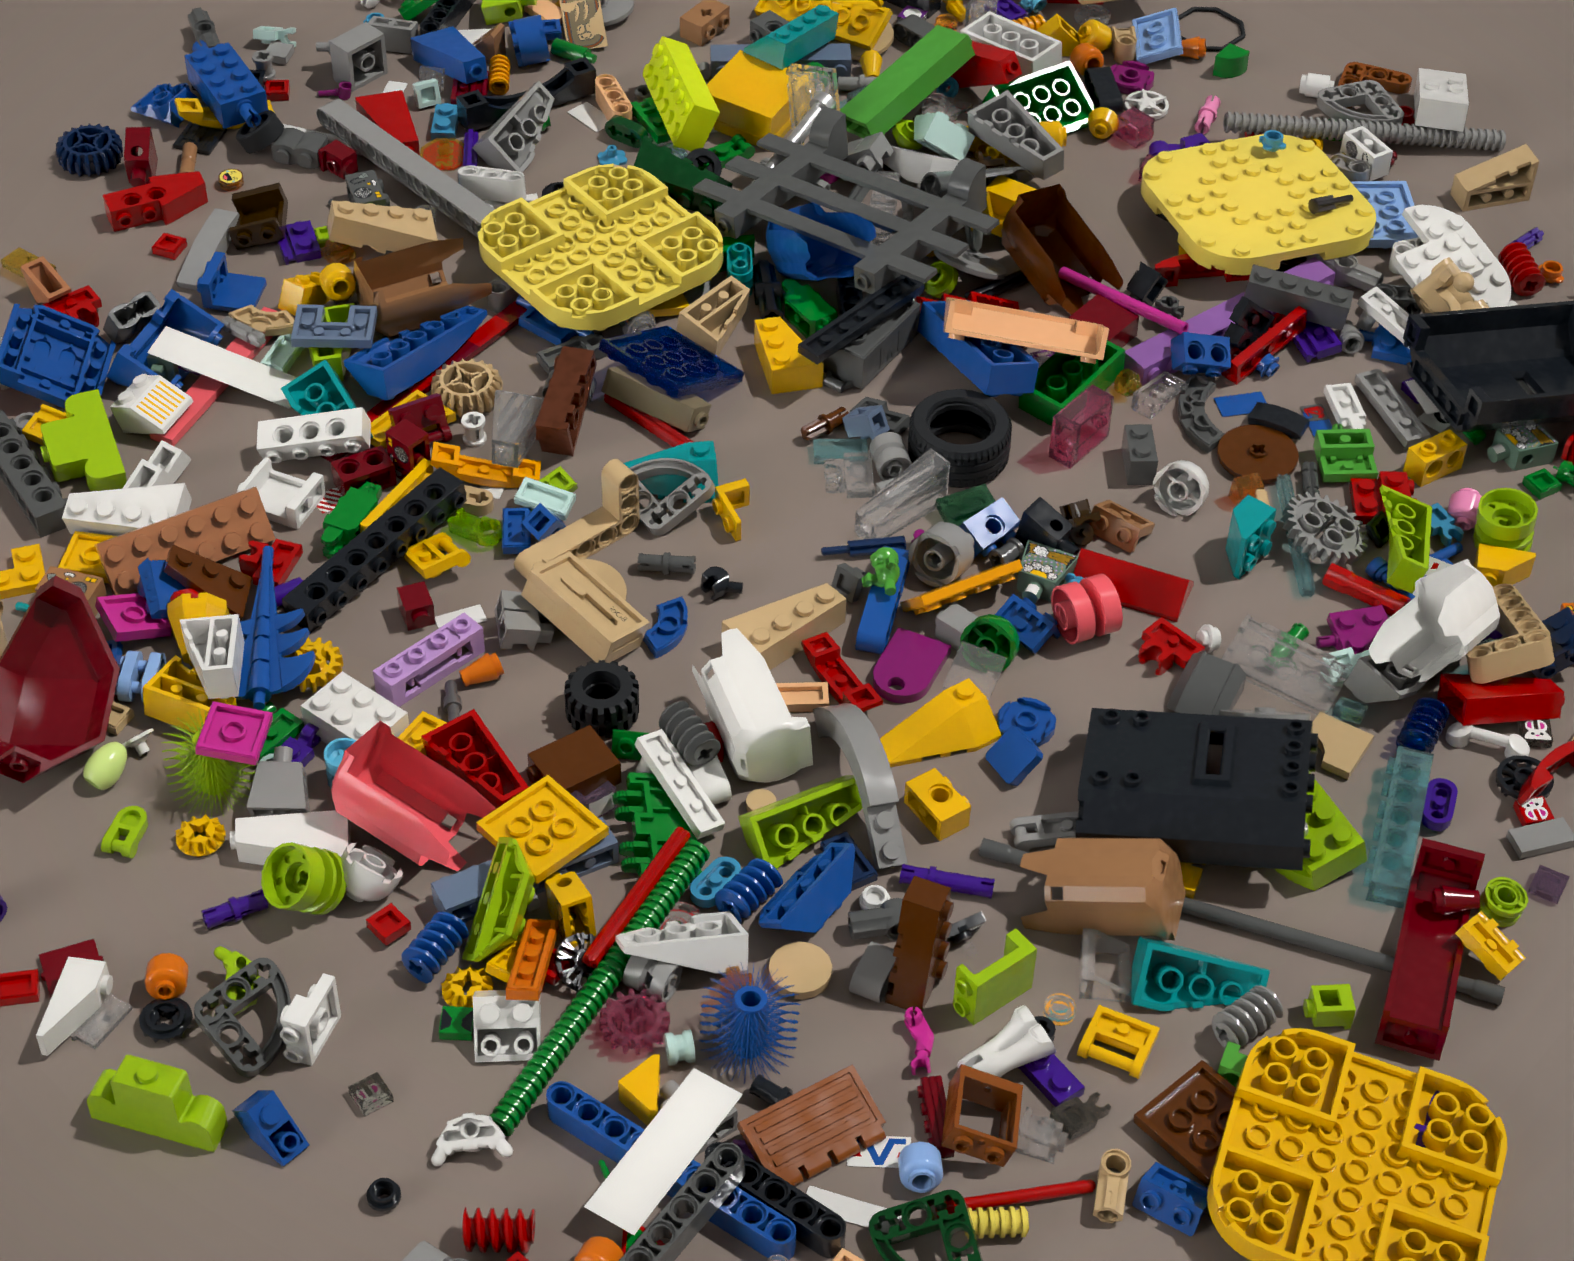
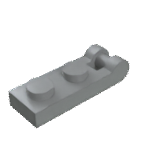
M1079 811L1013 819L1009 826L1011 833L1015 836V848L1028 852L1035 847L1054 846L1057 838H1076V820H1078Z

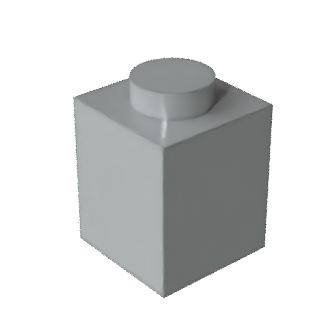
M954 602L947 609H942L935 618V637L943 643L951 645V648L962 654L964 649L962 642L960 643V637L964 629L978 616Z

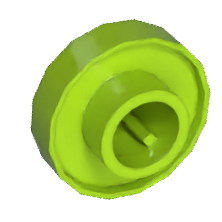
M901 119L892 128V134L899 147L914 150L922 148L923 145L914 140V121Z
M942 260L936 261L930 266L937 269V274L924 283V290L934 298H941L943 293L950 294L956 287L958 271Z

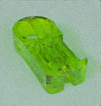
M460 508L456 511L455 517L451 516L447 520L450 533L476 542L481 546H493L502 540V527L496 519L486 516L480 518L465 512L464 508ZM490 530H493V531H494L493 533H490V534H484V533H483V532H485V531H490Z

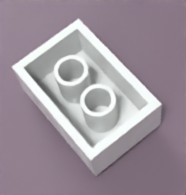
M343 671L301 705L304 726L310 722L319 727L316 735L321 737V741L327 745L335 739L345 737L357 741L379 721L388 725L391 728V733L397 738L409 726L408 712Z

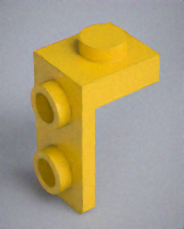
M746 478L716 486L715 499H712L715 514H720L725 531L731 533L735 541L741 540V519L735 509L748 506L750 503V485Z

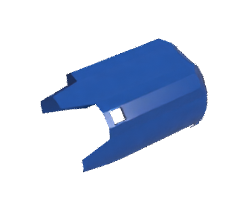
M813 202L789 209L791 212L870 242L876 238V229L873 223L854 213L825 212L820 205ZM768 221L766 231L767 250L778 273L790 279L814 281L825 278L854 276V265L861 261L862 258Z

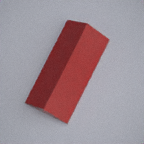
M1083 548L1080 550L1073 573L1083 578L1105 574L1114 584L1121 606L1174 622L1178 621L1194 585V581Z

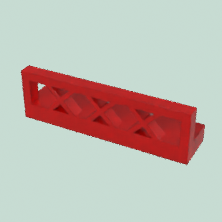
M1298 306L1288 315L1279 313L1273 315L1275 317L1267 332L1243 351L1236 347L1230 350L1231 368L1222 372L1221 375L1236 385L1256 369L1257 364L1263 357L1269 353L1274 355L1306 328L1307 310Z

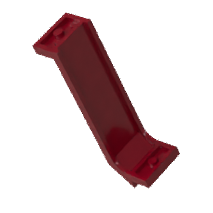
M1425 838L1422 839L1407 895L1375 1044L1440 1060L1450 1027L1464 949L1461 939L1455 933L1469 921L1471 909L1442 916L1441 913H1434L1431 893L1433 888H1439L1440 885L1476 890L1484 863V853Z

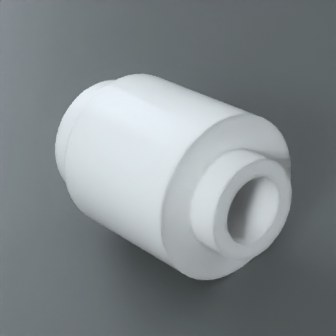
M1302 74L1299 93L1305 94L1306 97L1318 98L1319 91L1334 87L1335 81H1331V76Z

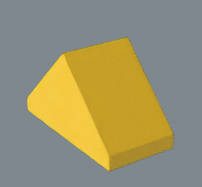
M653 1054L618 1081L619 1101L646 1126L658 1114L660 1087L659 1054Z

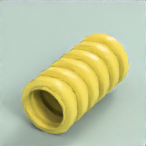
M1009 1206L1008 1210H1004V1207H998L997 1210H993V1207H987V1211H983L982 1207H977L976 1211L968 1208L975 1234L979 1239H983L984 1235H988L989 1238H994L995 1235H999V1238H1005V1235L1009 1234L1011 1238H1015L1016 1234H1020L1021 1237H1026L1028 1234L1029 1218L1025 1206H1019L1018 1210H1015L1014 1206ZM964 1231L965 1236L969 1239V1234Z

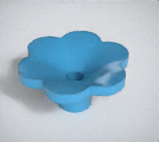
M609 145L604 152L598 154L599 165L614 164L620 166L627 163L625 151L617 150L615 145Z

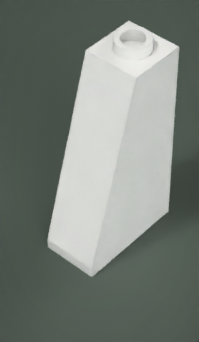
M336 810L235 818V831H230L231 850H237L239 862L258 865L265 864L267 857L273 849L283 843L291 842L309 847L328 849L338 853L341 857L347 845L351 844L350 821L337 813Z

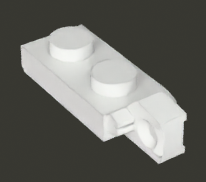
M1351 383L1325 385L1323 393L1338 425L1339 423L1342 424L1343 429H1364L1366 414Z

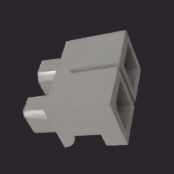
M879 132L847 143L848 157L842 161L874 171L883 167L882 159L890 157L894 150L883 132Z
M501 590L494 609L500 649H512L513 644H527L528 649L534 651L537 642L551 643L554 635L553 624H543L548 623L549 620L521 595L522 592Z

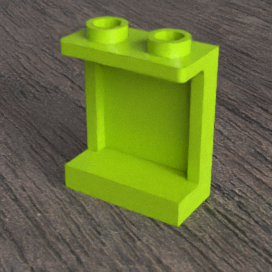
M1014 929L1006 934L1004 956L977 974H973L964 964L956 967L953 996L955 1011L974 1026L1031 989L1037 948L1017 929Z

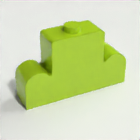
M95 389L71 395L65 402L67 418L43 423L40 426L44 446L40 447L43 462H49L56 482L86 476L87 486L91 492L123 489L127 482L126 472L99 390Z
M128 1054L125 1055L117 1070L105 1069L102 1071L87 1097V1105L93 1119L210 1152H215L228 1127L224 1106L218 1100L208 1095L194 1096L188 1073L185 1070Z

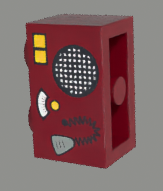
M406 418L385 432L387 453L395 465L396 477L403 480L423 458L431 461L428 433Z

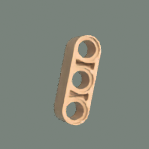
M610 74L597 76L595 79L596 102L607 121L615 115L633 121L632 104L617 79Z

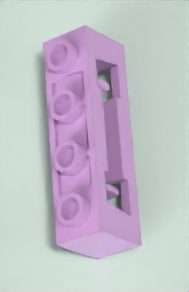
M465 612L374 669L375 692L398 707L402 706L485 652L483 627ZM463 646L470 650L464 655H462L461 648ZM455 653H457V656L462 655L457 660L454 657H452V655ZM415 682L418 684L406 692V684L414 686Z

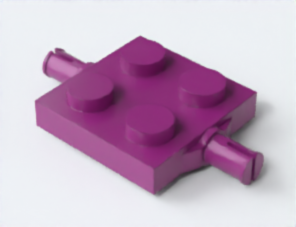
M1383 605L1329 613L1327 623L1330 627L1331 635L1316 637L1317 648L1334 646L1337 650L1352 647L1354 654L1369 650L1380 627L1388 619Z

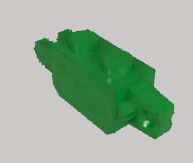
M785 279L782 282V289L785 290V293L782 294V301L785 304L784 317L806 339L838 318L835 308L830 306L808 284L801 286L794 279Z
M366 482L359 489L350 487L347 493L339 498L336 507L330 514L325 516L323 521V529L325 530L321 536V543L325 545L324 549H322L323 556L330 559L360 534L359 524L378 505L382 495L380 485Z

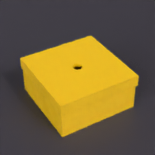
M739 50L707 84L720 111L714 125V130L731 137L741 134L747 143L757 146V141L768 133L783 138L810 108L811 76L787 67L781 70Z

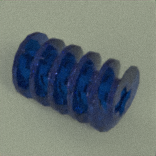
M1434 698L1418 699L1412 705L1404 726L1397 736L1396 745L1398 750L1407 758L1413 760L1421 759L1424 755L1433 752L1435 744H1437L1439 736L1446 725V721L1449 719V708L1443 702Z

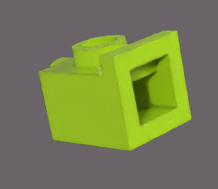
M1350 984L1311 985L1309 997L1304 999L1303 1011L1305 1018H1312L1313 1027L1344 1026V1030L1351 1029L1356 1008Z

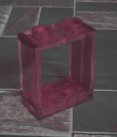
M1091 385L1053 416L1049 457L1071 469L1109 436L1114 396Z

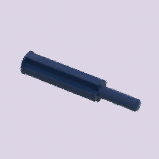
M904 535L848 541V545L822 547L821 554L826 556L848 553L850 557L872 555L883 546L906 550V540Z

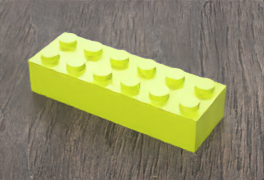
M662 36L659 43H656L653 48L649 64H646L643 69V78L673 145L688 151L703 148L720 111L688 45Z

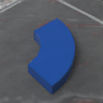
M682 596L656 605L658 621L651 629L646 631L643 638L655 659L674 649L686 633L688 611Z

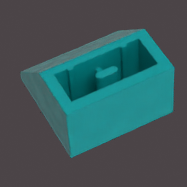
M1247 495L1232 511L1226 544V552L1233 576L1237 579H1240L1246 571H1252L1257 560L1261 556L1265 557L1270 552L1272 547L1271 535L1276 528L1274 520L1277 509L1250 495Z

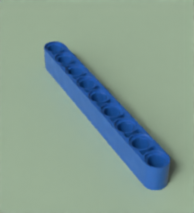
M558 1081L547 1089L546 1100L549 1119L616 1163L620 1162L645 1130L571 1083ZM692 1160L667 1192V1195L673 1198L701 1164ZM704 1187L700 1190V1192L709 1193L713 1191L714 1188ZM738 1187L724 1201L725 1204L729 1205L720 1206L708 1220L772 1261H789L795 1254L796 1227L794 1223ZM748 1221H756V1222H758V1223L750 1224V1223H747V1222H748ZM783 1238L785 1241H776L775 1239Z

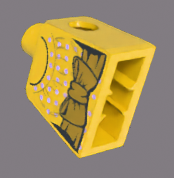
M570 871L564 874L555 872L548 876L545 882L548 911L552 920H557L559 923L558 932L562 940L564 941L567 937L581 932L588 935L591 933L593 936H596L592 896L578 875ZM569 911L575 913V920H573ZM577 941L570 942L573 947L578 946Z

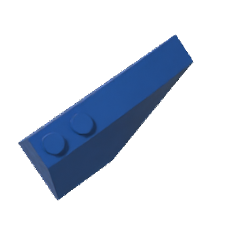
M468 305L440 316L441 321L421 323L419 330L410 332L406 329L398 332L399 338L389 341V338L378 340L372 344V348H364L343 361L344 366L368 395L379 397L381 400H391L400 392L412 388L415 383L424 379L449 359L488 315L487 310Z

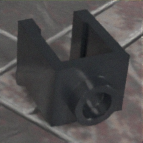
M1140 262L1139 271L1135 272L1126 289L1131 292L1130 297L1152 306L1168 283V280L1162 277L1159 272Z

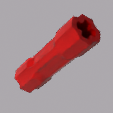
M1334 563L1328 567L1322 582L1323 585L1333 590L1347 594L1371 606L1383 605L1386 614L1390 616L1411 600L1407 596L1391 589H1386Z

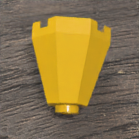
M207 592L198 593V598H191V593L181 594L167 604L170 626L185 663L194 667L185 647L180 619L229 615L226 600Z

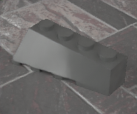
M1253 264L1244 297L1265 310L1283 315H1288L1300 306L1307 310L1306 321L1342 330L1351 307L1354 291Z

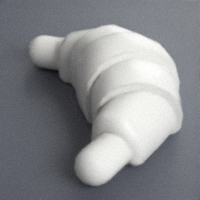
M465 1113L461 1117L447 1121V1126L436 1142L438 1147L431 1158V1162L434 1166L438 1167L445 1162L448 1155L452 1156L455 1152L461 1151L477 1152L482 1150V1148L497 1150L502 1157L509 1158L513 1154V1148L506 1141L505 1135L499 1126L492 1121L491 1116Z

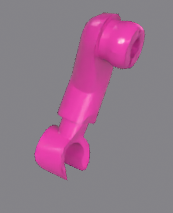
M910 1007L905 1012L904 1023L916 1042V1058L911 1061V1073L916 1075L915 1070L917 1068L925 1067L927 1074L931 1073L929 1057L931 1056L934 1043V1033L925 1020L921 1009L915 1007V1014H913V1007Z

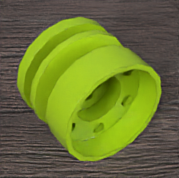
M1497 488L1485 493L1480 498L1477 509V521L1473 535L1475 548L1478 550L1479 543L1530 552L1538 514L1537 504L1532 497L1521 490L1512 488Z
M293 842L283 843L272 850L262 870L261 886L264 896L272 906L279 909L300 911L313 915L327 914L334 910L341 902L347 887L341 857L338 853L328 849L309 847Z

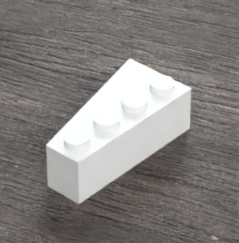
M185 483L70 493L62 519L70 534L80 531L119 536L188 511L192 498Z

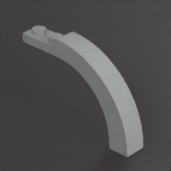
M851 703L813 709L818 737H831L844 752L853 772L861 798L875 870L908 864L896 808L899 798L884 747L871 721L860 708Z

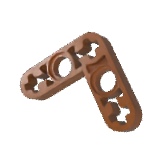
M1350 62L1345 66L1337 86L1364 80H1374L1380 83L1388 92L1406 94L1410 91L1412 77L1395 70L1359 62Z

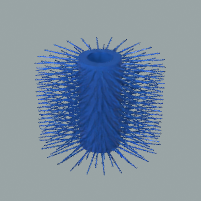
M753 973L751 986H749V977L746 986L744 985L743 987L741 981L739 982L741 985L739 989L735 983L733 984L730 979L728 980L737 989L736 992L728 986L722 985L733 995L729 994V992L725 993L724 991L707 987V989L719 992L726 998L702 996V998H711L722 1004L701 1005L702 1008L712 1007L720 1012L715 1014L701 1013L700 1015L703 1017L713 1016L718 1018L719 1021L713 1023L702 1021L700 1024L703 1026L704 1024L706 1026L713 1025L720 1029L714 1031L700 1030L699 1032L707 1033L708 1035L716 1034L720 1037L712 1040L699 1039V1041L702 1043H707V1041L709 1043L710 1041L725 1043L713 1048L701 1049V1051L706 1050L709 1052L713 1049L728 1047V1049L712 1056V1058L730 1051L731 1054L719 1063H723L728 1057L730 1058L736 1054L733 1061L735 1062L739 1056L741 1058L739 1060L741 1067L745 1058V1075L747 1059H749L751 1075L753 1058L754 1062L755 1059L757 1063L759 1062L757 1056L759 1058L761 1056L764 1063L766 1062L772 1069L773 1066L765 1060L763 1053L766 1056L768 1055L772 1061L774 1059L776 1062H781L772 1057L766 1050L792 1058V1056L780 1053L771 1046L785 1047V1049L792 1048V1050L796 1048L785 1046L775 1041L781 1039L797 1040L795 1037L787 1038L778 1033L786 1030L791 1031V1033L798 1032V1029L791 1027L786 1029L778 1024L785 1022L797 1024L798 1022L795 1019L788 1020L780 1016L788 1013L796 1015L800 1013L793 1010L788 1012L778 1008L786 1005L800 1004L796 1002H775L784 997L795 996L796 994L793 993L792 995L789 993L785 996L770 998L773 994L783 990L781 988L778 991L766 994L768 990L770 991L779 982L777 981L772 986L770 985L767 990L765 988L763 991L762 989L766 983L764 982L760 988L759 982L756 979L755 986H753ZM715 979L713 980V981L717 982L718 984L722 985V984H721L722 982H720V981L718 982V981L715 980Z

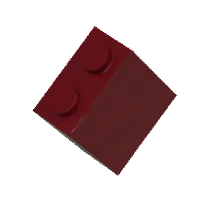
M1099 294L1068 317L1069 319L1101 324L1109 328L1107 340L1121 348L1137 336L1139 315Z

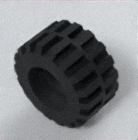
M599 660L598 663L590 661L587 662L586 666H578L576 672H571L568 675L564 690L565 711L569 723H572L573 729L580 730L591 725L599 736L612 738L613 729L629 730L633 727L632 722L637 721L639 713L638 680L635 679V674L632 671L628 672V667L625 665L618 666V662L615 661L606 663L605 660Z

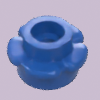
M1269 353L1261 359L1256 366V370L1260 372L1261 377L1265 375L1271 377L1277 372L1280 367L1277 364L1279 357L1275 358Z

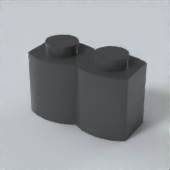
M284 128L282 134L271 145L273 160L287 165L297 164L309 169L318 168L320 166L318 150L329 144L328 137L319 132L311 131L304 133L295 128Z
M150 291L139 293L131 299L130 303L119 304L111 309L103 330L113 342H125L135 332H140L152 319L155 311L161 308V304Z

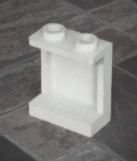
M267 457L253 468L252 473L244 482L240 483L237 489L238 493L252 487H257L268 520L296 530L300 528L326 495L323 475L313 472L305 481L273 470L271 459Z

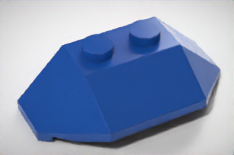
M831 842L824 848V852L812 857L800 867L761 909L759 925L762 928L816 933L824 926L825 921L834 911L842 906V902L851 893L855 857L853 843Z

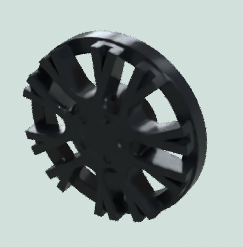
M1517 755L1504 759L1496 773L1497 787H1501V793H1504L1505 797L1509 795L1518 800L1522 785L1534 771L1531 767L1533 765L1537 767L1541 761L1533 757ZM1516 762H1524L1525 767H1518ZM1554 778L1541 794L1536 797L1544 796V798H1547L1554 785Z
M581 932L567 937L558 946L554 957V965L559 978L566 986L577 992L582 990L580 985L581 977H587L588 979L595 969L590 968L582 961L584 953L597 937L591 933L588 935ZM577 941L579 949H575L570 942ZM584 941H587V949H584ZM565 950V951H567L568 953L572 954L573 956L568 955V954H566V953H564V952H562V951ZM561 961L570 962L571 968L563 971ZM572 972L577 975L573 981L568 978Z

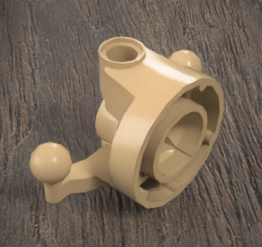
M1450 257L1439 262L1431 270V274L1410 289L1415 302L1423 313L1489 308L1483 299L1474 301L1468 292L1474 286L1473 276L1467 272H1461Z

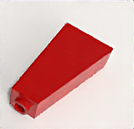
M972 41L975 55L950 77L957 80L959 88L1007 84L1021 75L1022 71L1015 51Z
M402 90L355 97L356 111L420 155L419 140Z
M1443 673L1440 677L1437 700L1463 726L1560 718L1561 708L1565 703L1564 691L1551 679L1506 677L1478 684L1472 682L1468 674Z

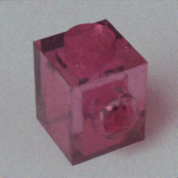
M1134 106L1117 116L1119 126L1115 136L1135 148L1152 139L1154 135V118Z

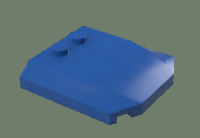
M14 304L0 343V383L62 408H65L66 399L74 394L98 389L101 396L116 343L112 340L110 344L99 336L100 330L94 325L49 307L34 305L32 309L19 308L20 304Z

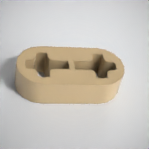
M465 485L467 501L456 511L476 516H484L491 513L494 508L492 493L485 489Z

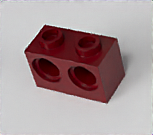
M382 445L331 462L333 482L342 496L347 493L350 487L359 489L366 482L378 484L382 490L397 485L395 465Z

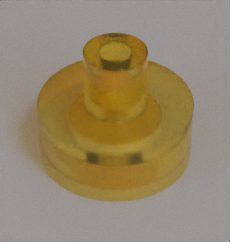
M1128 368L1123 369L1115 379V391L1125 397L1139 393L1142 389L1139 374Z

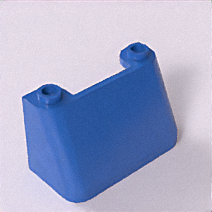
M171 289L164 298L165 302L162 308L155 311L152 319L130 345L124 344L117 352L107 378L116 384L129 387L133 383V379L141 374L158 375L148 368L147 356L149 353L147 352L166 326L218 346L224 337L220 333L225 324ZM178 368L179 374L169 382L182 390L184 386L182 382L190 372Z

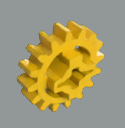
M308 637L306 642L297 651L284 656L294 657L309 651H314L316 655L312 670L305 680L297 685L300 686L301 692L311 688L314 693L317 691V687L321 686L323 688L336 675L342 672L344 665L339 647H333L330 640L323 644L321 637H318L315 642H311V639Z

